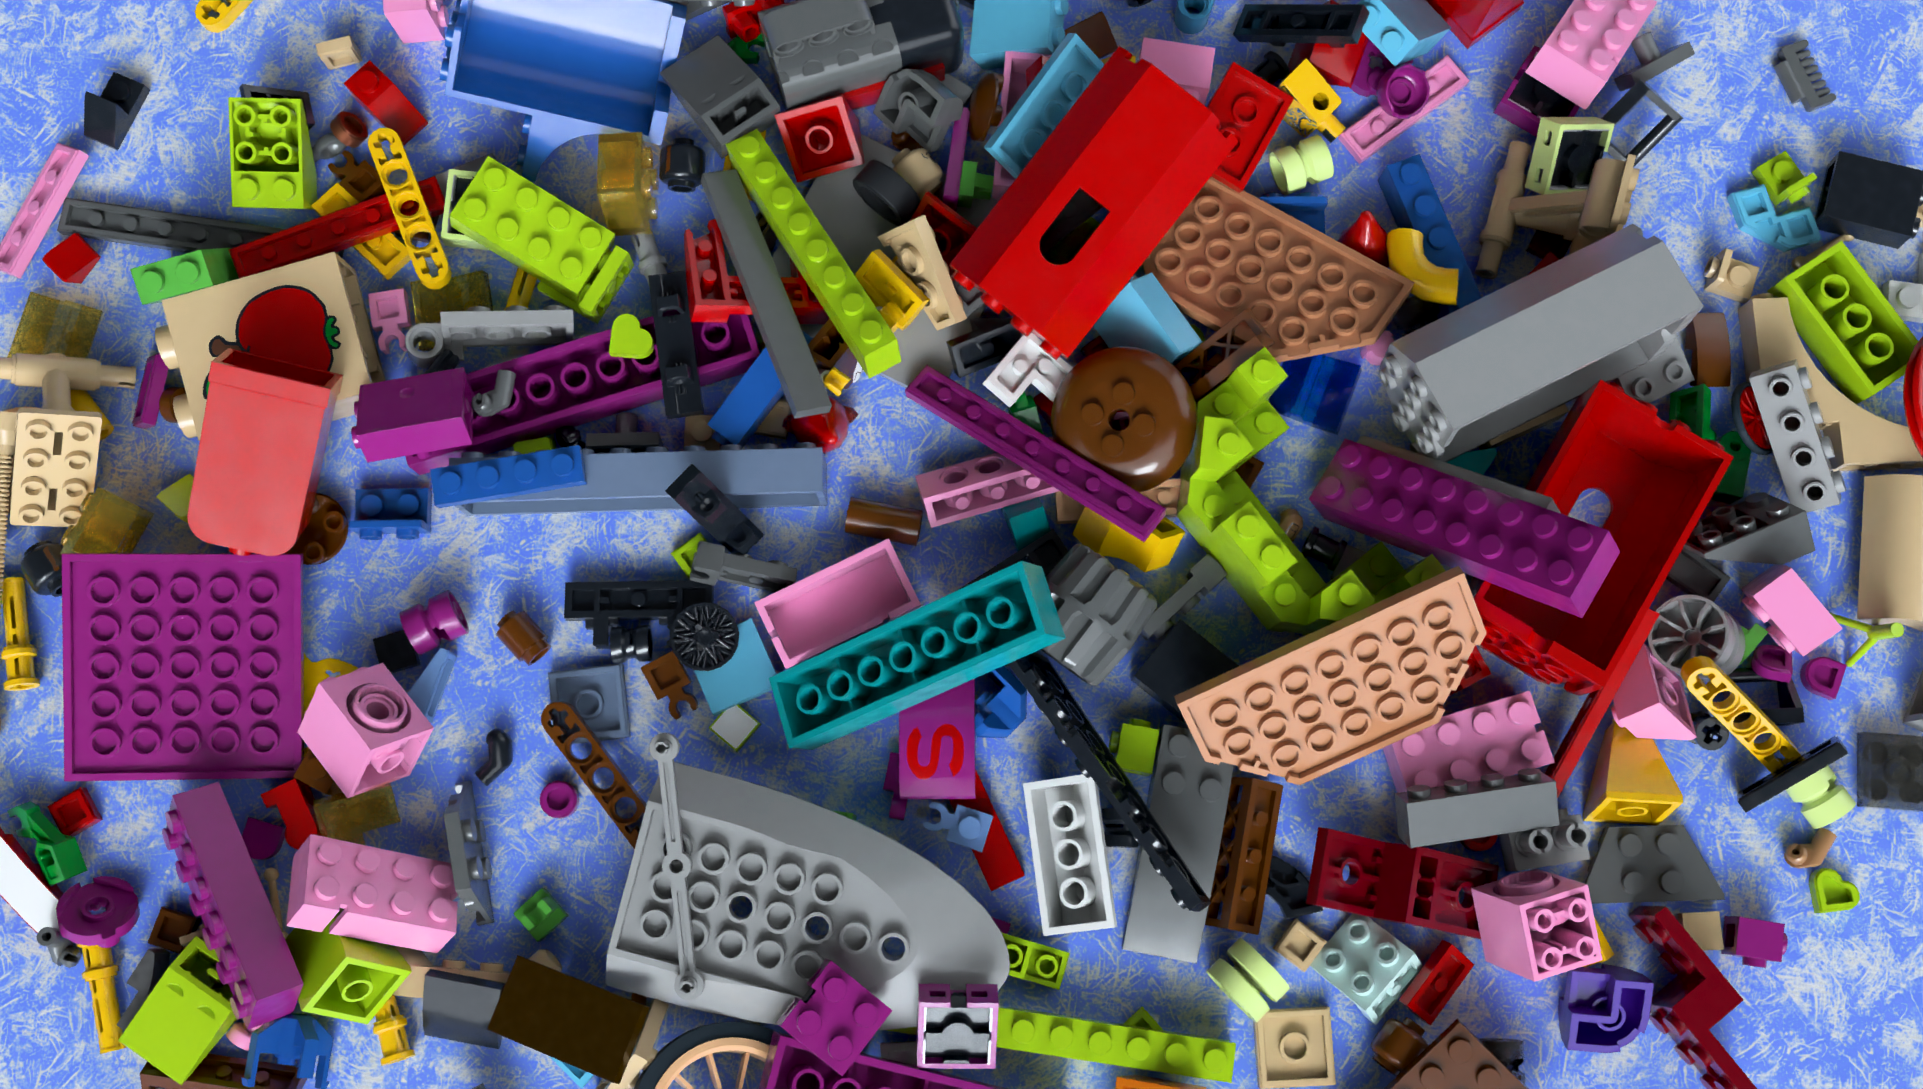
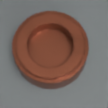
M343 111L338 113L330 123L334 136L346 146L352 148L359 147L368 137L365 124L350 112Z

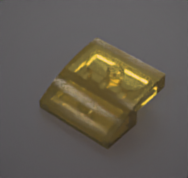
M483 270L451 277L446 286L435 290L427 288L420 280L410 282L416 324L441 323L440 312L468 311V308L475 306L488 307L490 311H493L489 276ZM422 340L418 343L419 350L431 351L435 347V343L430 340Z
M30 292L7 358H12V354L16 353L40 355L60 353L67 357L88 358L103 311L65 300L63 302Z

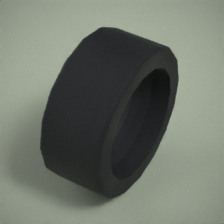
M869 161L853 179V187L864 202L882 218L896 226L907 223L921 202L910 184L897 172L880 161Z

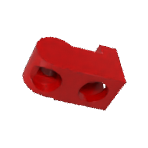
M294 778L260 794L266 808H278L286 825L285 839L292 848L299 849L310 834L327 837L326 824L309 785Z

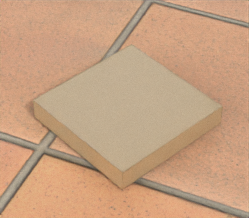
M1329 1006L1270 1009L1257 1023L1253 1021L1259 1089L1336 1085Z

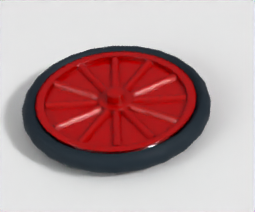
M1743 382L1735 388L1731 399L1732 417L1735 427L1742 441L1752 452L1758 455H1769L1773 450L1751 383Z

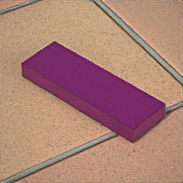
M963 107L961 119L954 121L943 203L955 212L957 210L970 115L969 108Z

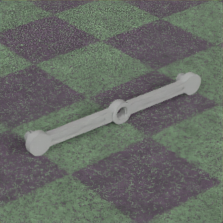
M660 733L652 738L649 744V751L651 756L658 761L667 855L662 861V871L666 878L670 879L680 968V974L674 982V989L680 998L691 1001L702 994L705 988V980L702 974L696 970L687 876L692 871L693 862L688 853L684 852L674 763V758L677 757L680 751V744L678 739L671 733ZM677 859L682 862L683 869L681 872L672 870L671 863L673 860Z

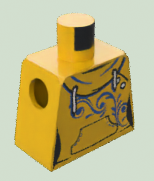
M1305 59L1277 87L1294 98L1283 120L1304 138L1317 129L1331 143L1346 129L1332 114L1342 101L1315 67Z

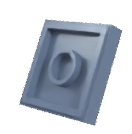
M622 663L548 672L551 703L560 701L570 703L599 741L631 737L624 665ZM556 709L552 711L554 714L553 726L562 725L567 731L566 734L561 735L564 742L571 734L581 730L578 725L570 729L565 723L564 719L568 716L567 711L558 712ZM579 737L574 740L572 745L589 743L590 741L584 737Z

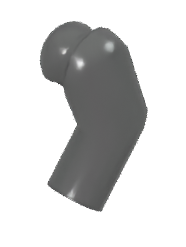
M498 370L495 388L482 395L478 393L472 398V408L478 415L484 417L492 416L510 405L516 373L508 370Z
M44 927L38 932L36 936L38 943L48 947L52 961L58 966L64 965L68 968L78 964L82 956L81 950L73 947L72 941L63 938L59 929Z

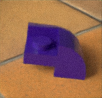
M1601 964V968L1579 967L1567 971L1564 997L1559 996L1558 1006L1559 1029L1566 1049L1597 1053L1621 1052V1047L1631 1043L1640 1032L1645 1033L1650 1017L1654 982L1645 975L1631 969L1608 964Z

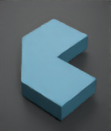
M1765 184L1731 193L1727 197L1739 230L1783 252L1811 245L1822 239L1810 207L1777 216Z

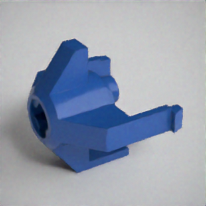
M1005 666L991 671L992 673L989 675L1001 688V691L997 688L991 695L985 691L975 701L979 711L975 716L977 737L1007 738L1026 719L1027 689Z
M291 1013L265 1023L251 1033L244 1077H241L242 1085L254 1087L260 1053L274 1054L273 1056L277 1057V1064L294 1065L295 1059H299L297 1078L313 1079L316 1056L318 1055L315 1088L326 1089L329 1084L327 1076L334 1038L312 1015Z

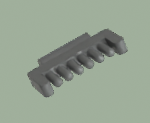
M1802 40L1783 47L1777 53L1781 62L1774 66V70L1791 103L1795 104L1801 101L1805 110L1811 112L1831 104L1836 100V95L1833 93L1829 94L1830 89L1828 87L1815 91L1824 87L1826 81L1820 80L1811 83L1821 79L1822 73L1818 72L1808 76V74L1816 72L1818 66L1812 65L1803 68L1813 64L1815 60L1813 57L1800 61V59L1806 58L1811 54L1810 50H1804L1809 45L1808 41Z

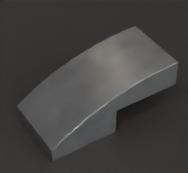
M164 948L148 949L126 982L138 990V993L117 1023V1026L124 1030L127 1028L169 967L170 952Z

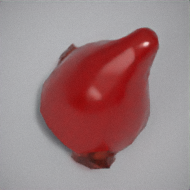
M1368 210L1363 211L1356 222L1342 231L1338 242L1387 268L1389 267L1386 248L1387 233L1377 222L1372 212Z
M829 396L832 407L829 413L794 419L791 412L783 419L782 424L783 428L795 435L799 443H814L816 448L822 447L824 454L840 448L848 435L849 424L859 415L854 408L842 405L831 396Z

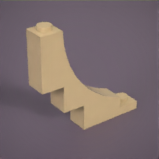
M1771 293L1757 294L1752 296L1751 300L1738 309L1746 382H1750L1751 372L1797 359L1799 368L1807 367L1813 386L1807 389L1811 403L1818 401L1824 422L1819 423L1818 426L1820 430H1823L1824 437H1830L1835 457L1829 458L1833 472L1838 470L1863 471L1923 468V458L1919 454L1907 426L1878 417L1858 406L1836 389L1815 366L1797 334L1790 312L1788 297L1774 298Z

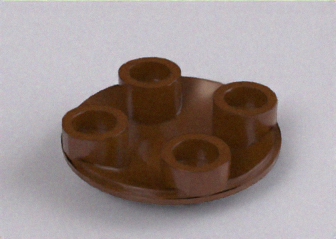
M991 70L986 71L973 90L968 111H970L968 130L973 141L983 142L990 126L997 127L1001 121L1003 110L1002 106L997 105L1004 84L1003 74L995 73Z
M316 493L308 526L293 547L285 554H303V564L305 565L321 564L336 556L344 546L348 535V520L341 505L327 495Z

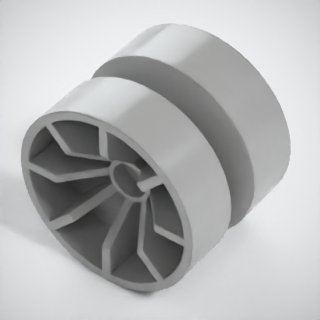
M1681 595L1666 601L1656 610L1660 615L1648 635V643L1655 658L1665 667L1680 675L1681 668L1687 660L1697 656H1706L1712 659L1729 675L1740 664L1745 651L1744 632L1738 621L1713 601L1698 595ZM1702 673L1697 675L1704 683L1710 681L1707 675L1705 676Z

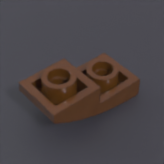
M1722 312L1698 313L1686 326L1685 349L1692 350L1691 372L1695 379L1690 382V386L1705 384L1707 387H1729L1731 380V354L1725 315Z

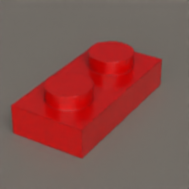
M1442 940L1399 1001L1420 1020L1431 1026L1474 964L1455 946Z

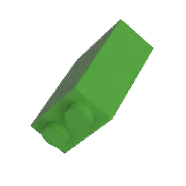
M231 248L201 249L130 269L142 305L162 303L161 300L239 279L229 253Z

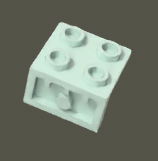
M1351 914L1310 965L1314 971L1354 1002L1362 1014L1375 1025L1405 992L1423 967L1415 952L1371 918L1357 914Z

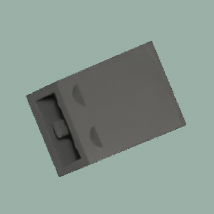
M719 35L660 72L662 78L721 159L729 155L726 144L755 129H758L761 134L777 123L774 115L780 112V105L762 80Z
M1764 492L1748 495L1745 501L1736 505L1717 508L1712 512V515L1698 520L1684 545L1685 549L1705 559L1783 565L1816 551L1806 511Z

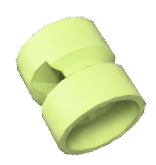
M1318 134L1299 141V145L1296 148L1289 145L1269 154V165L1273 179L1278 189L1284 195L1304 189L1307 181L1313 185L1333 177L1334 165L1330 151L1325 141Z
M1829 765L1786 789L1793 802H1801L1803 804L1800 811L1813 829L1833 823L1856 806V802L1843 785H1835L1834 782L1837 776Z

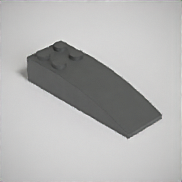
M1164 724L1159 728L1146 805L1210 899L1234 765L1220 762L1219 765L1205 762L1189 729ZM1139 844L1122 949L1197 964L1209 905L1200 912L1181 908L1170 892L1172 886L1164 876H1160L1149 861L1150 856Z

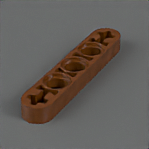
M560 701L547 705L541 715L543 728L635 849L640 829L637 826L631 832L627 825L636 822L643 815L647 805L570 703ZM554 709L558 712L567 711L568 716L564 720L570 729H573L576 725L581 729L571 734L565 742L562 740L561 735L566 734L567 731L562 725L553 726L551 720L554 719V714L552 713ZM579 737L588 739L592 745L591 754L585 759L577 758L572 752V744ZM600 767L609 768L614 774V782L609 788H600L594 781V774ZM622 797H629L636 803L637 810L631 818H623L617 813L616 805Z

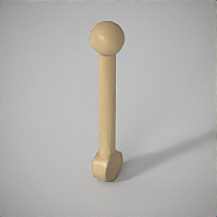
M1840 235L1805 257L1798 256L1792 260L1793 269H1799L1841 240L1849 242L1853 241L1854 237L1851 235Z
M270 867L265 870L263 877L268 881L272 909L286 939L288 933L283 931L276 883L279 872L276 868Z

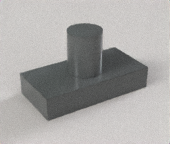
M1647 32L1635 38L1631 43L1640 65L1615 78L1614 81L1619 91L1630 89L1640 79L1646 82L1693 56L1695 52L1689 41L1660 53L1651 32Z
M622 412L616 415L615 433H586V449L594 450L595 454L609 453L611 448H629L631 453L646 452L648 447L664 446L659 432H637L638 417L630 412Z

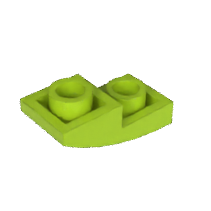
M1002 933L1009 953L1010 968L1008 975L1060 990L1069 952Z

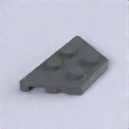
M472 781L455 783L456 794L450 796L448 807H446L443 814L456 893L460 899H463L468 911H476V923L478 926L494 923L488 880L492 878V868L489 858L483 855L481 843L486 841V831L483 821L477 818Z
M1684 825L1605 827L1598 841L1597 854L1592 857L1587 869L1589 874L1585 884H1588L1592 904L1725 900L1722 889Z

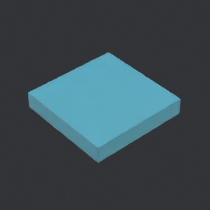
M752 618L737 624L739 641L732 659L722 667L714 670H694L714 716L772 690L769 677L777 673Z

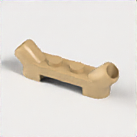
M395 946L410 965L412 972L393 995L423 998L425 975L430 969L505 984L510 972L503 971L504 964L481 962L480 969L465 968L466 961L443 959L442 966H436L429 961L421 950ZM539 949L528 958L562 972L561 963L547 949Z

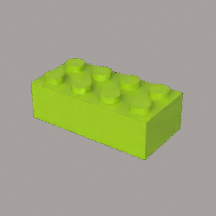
M490 156L486 158L449 215L451 227L576 303L579 301L580 293L585 285L591 282L598 271L601 259L606 253L610 252L615 242V233Z
M1842 240L1767 290L1768 293L1773 294L1774 298L1788 297L1796 331L1844 395L1855 404L1873 396L1905 374L1908 359L1918 340Z

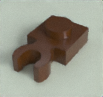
M344 150L342 152V155L347 160V164L344 167L338 168L333 163L328 165L334 176L341 180L339 184L359 203L386 193L378 171L366 160L359 164L349 151Z
M673 650L641 667L657 700L668 695L670 699L669 712L674 719L677 720L681 717L677 709L679 701H687L693 711L698 708L695 696L685 692L683 688L692 681L683 664L674 655Z

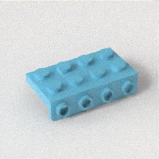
M1068 33L984 146L1015 179L1104 66V63L1076 33Z

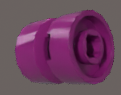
M449 590L429 598L427 606L418 603L399 613L406 636L415 651L420 655L440 647L442 639L453 641L469 633L464 613Z

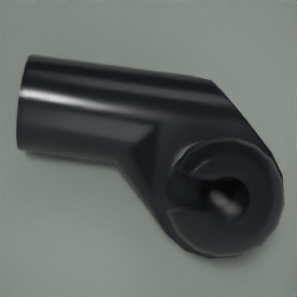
M493 729L487 734L486 743L488 744L489 760L475 772L476 776L486 786L505 771L513 761L512 740L501 729Z

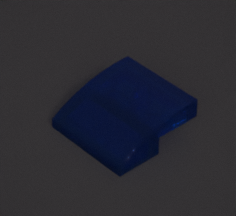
M1326 354L1284 361L1282 368L1288 377L1270 396V404L1283 416L1338 435L1362 372L1361 365L1328 357Z

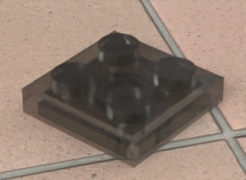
M1872 732L1857 733V807L1923 812V736Z

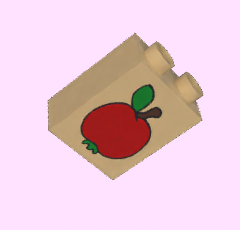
M335 252L161 300L168 325L155 329L156 345L165 365L171 370L180 369L186 394L174 397L173 408L180 429L189 439L198 437V441H200L210 384L208 377L211 361L228 348L342 374L341 390L337 395L332 421L355 415L354 402L359 401L360 385L386 381L356 271Z

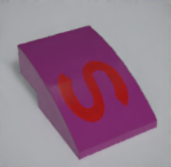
M975 679L899 712L900 799H975Z

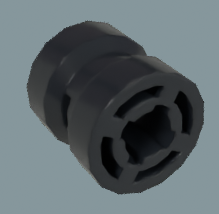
M638 625L635 629H626L624 626H614L611 628L610 650L613 663H625L628 659L636 658L639 662L652 660L653 640L650 625Z
M1114 808L1102 809V821L1105 823L1106 847L1138 848L1139 843L1132 836L1128 826ZM1117 825H1123V828H1117Z

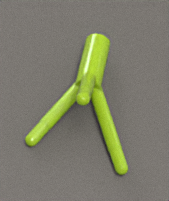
M1830 613L1839 624L1867 632L1869 637L1846 661L1847 667H1852L1878 640L1898 638L1904 634V627L1898 622L1872 626Z

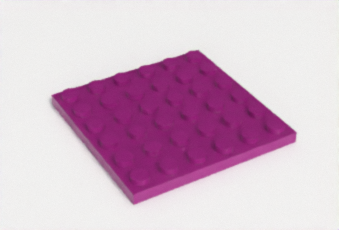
M233 553L62 554L64 782L294 778V774L304 759V740L297 733L304 718L303 554H281L278 556H265L261 554L241 556Z

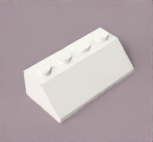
M1083 774L1023 783L1043 936L1117 927L1097 784L1091 777L1088 779Z

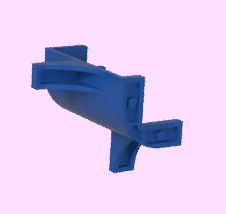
M457 0L455 11L453 10L451 23L447 27L445 37L447 51L442 61L439 80L446 81L444 95L525 114L522 133L528 134L529 137L527 145L520 144L516 165L523 166L522 177L535 183L539 169L550 153L573 138L589 134H612L662 145L669 114L671 89L660 75V72L677 62L686 21L687 6L666 0Z

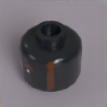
M674 138L673 144H668L661 149L659 178L668 185L667 189L674 192L689 193L694 192L696 187L701 185V177L705 173L706 162L704 150L695 146L694 140L689 138Z
M42 541L32 545L24 553V558L21 561V571L31 588L39 595L62 596V554L70 553L63 544Z

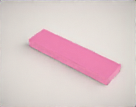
M1448 55L1425 71L1430 92L1429 100L1420 113L1409 119H1398L1388 115L1378 105L1339 135L1338 139L1359 164L1467 86L1470 80Z
M61 143L56 144L0 244L1 272L21 279L89 155L79 149Z

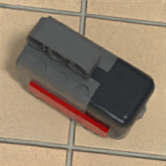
M794 0L758 11L757 14L765 50L785 111L842 94L852 110L877 104L888 78L892 74H896L904 69H922L934 75L938 80L944 81L945 74H951L958 70L963 61L964 29L958 12L960 7L958 0Z

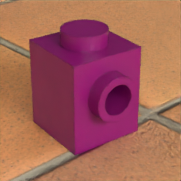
M1724 916V950H1721V954L1742 957V965L1766 968L1767 961L1782 962V955L1785 954L1788 945L1787 935L1784 933L1785 924L1740 916Z

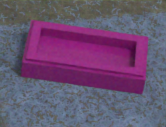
M160 353L147 358L132 421L134 427L148 429L156 426L159 400L164 391L169 369L162 360Z

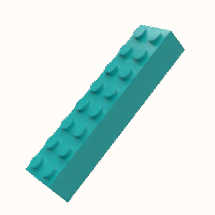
M1020 561L769 677L788 747L814 750L1059 642L1066 637L1042 566Z

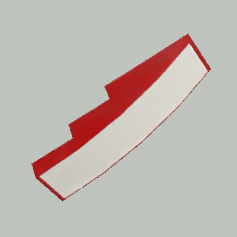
M0 827V896L37 934L44 927L59 929L56 906L64 893L57 884L49 886L39 863H34L13 834H5Z

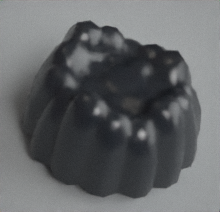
M563 426L556 429V438L561 448L580 445L582 449H585L586 443L581 440L580 431L576 430L575 427Z

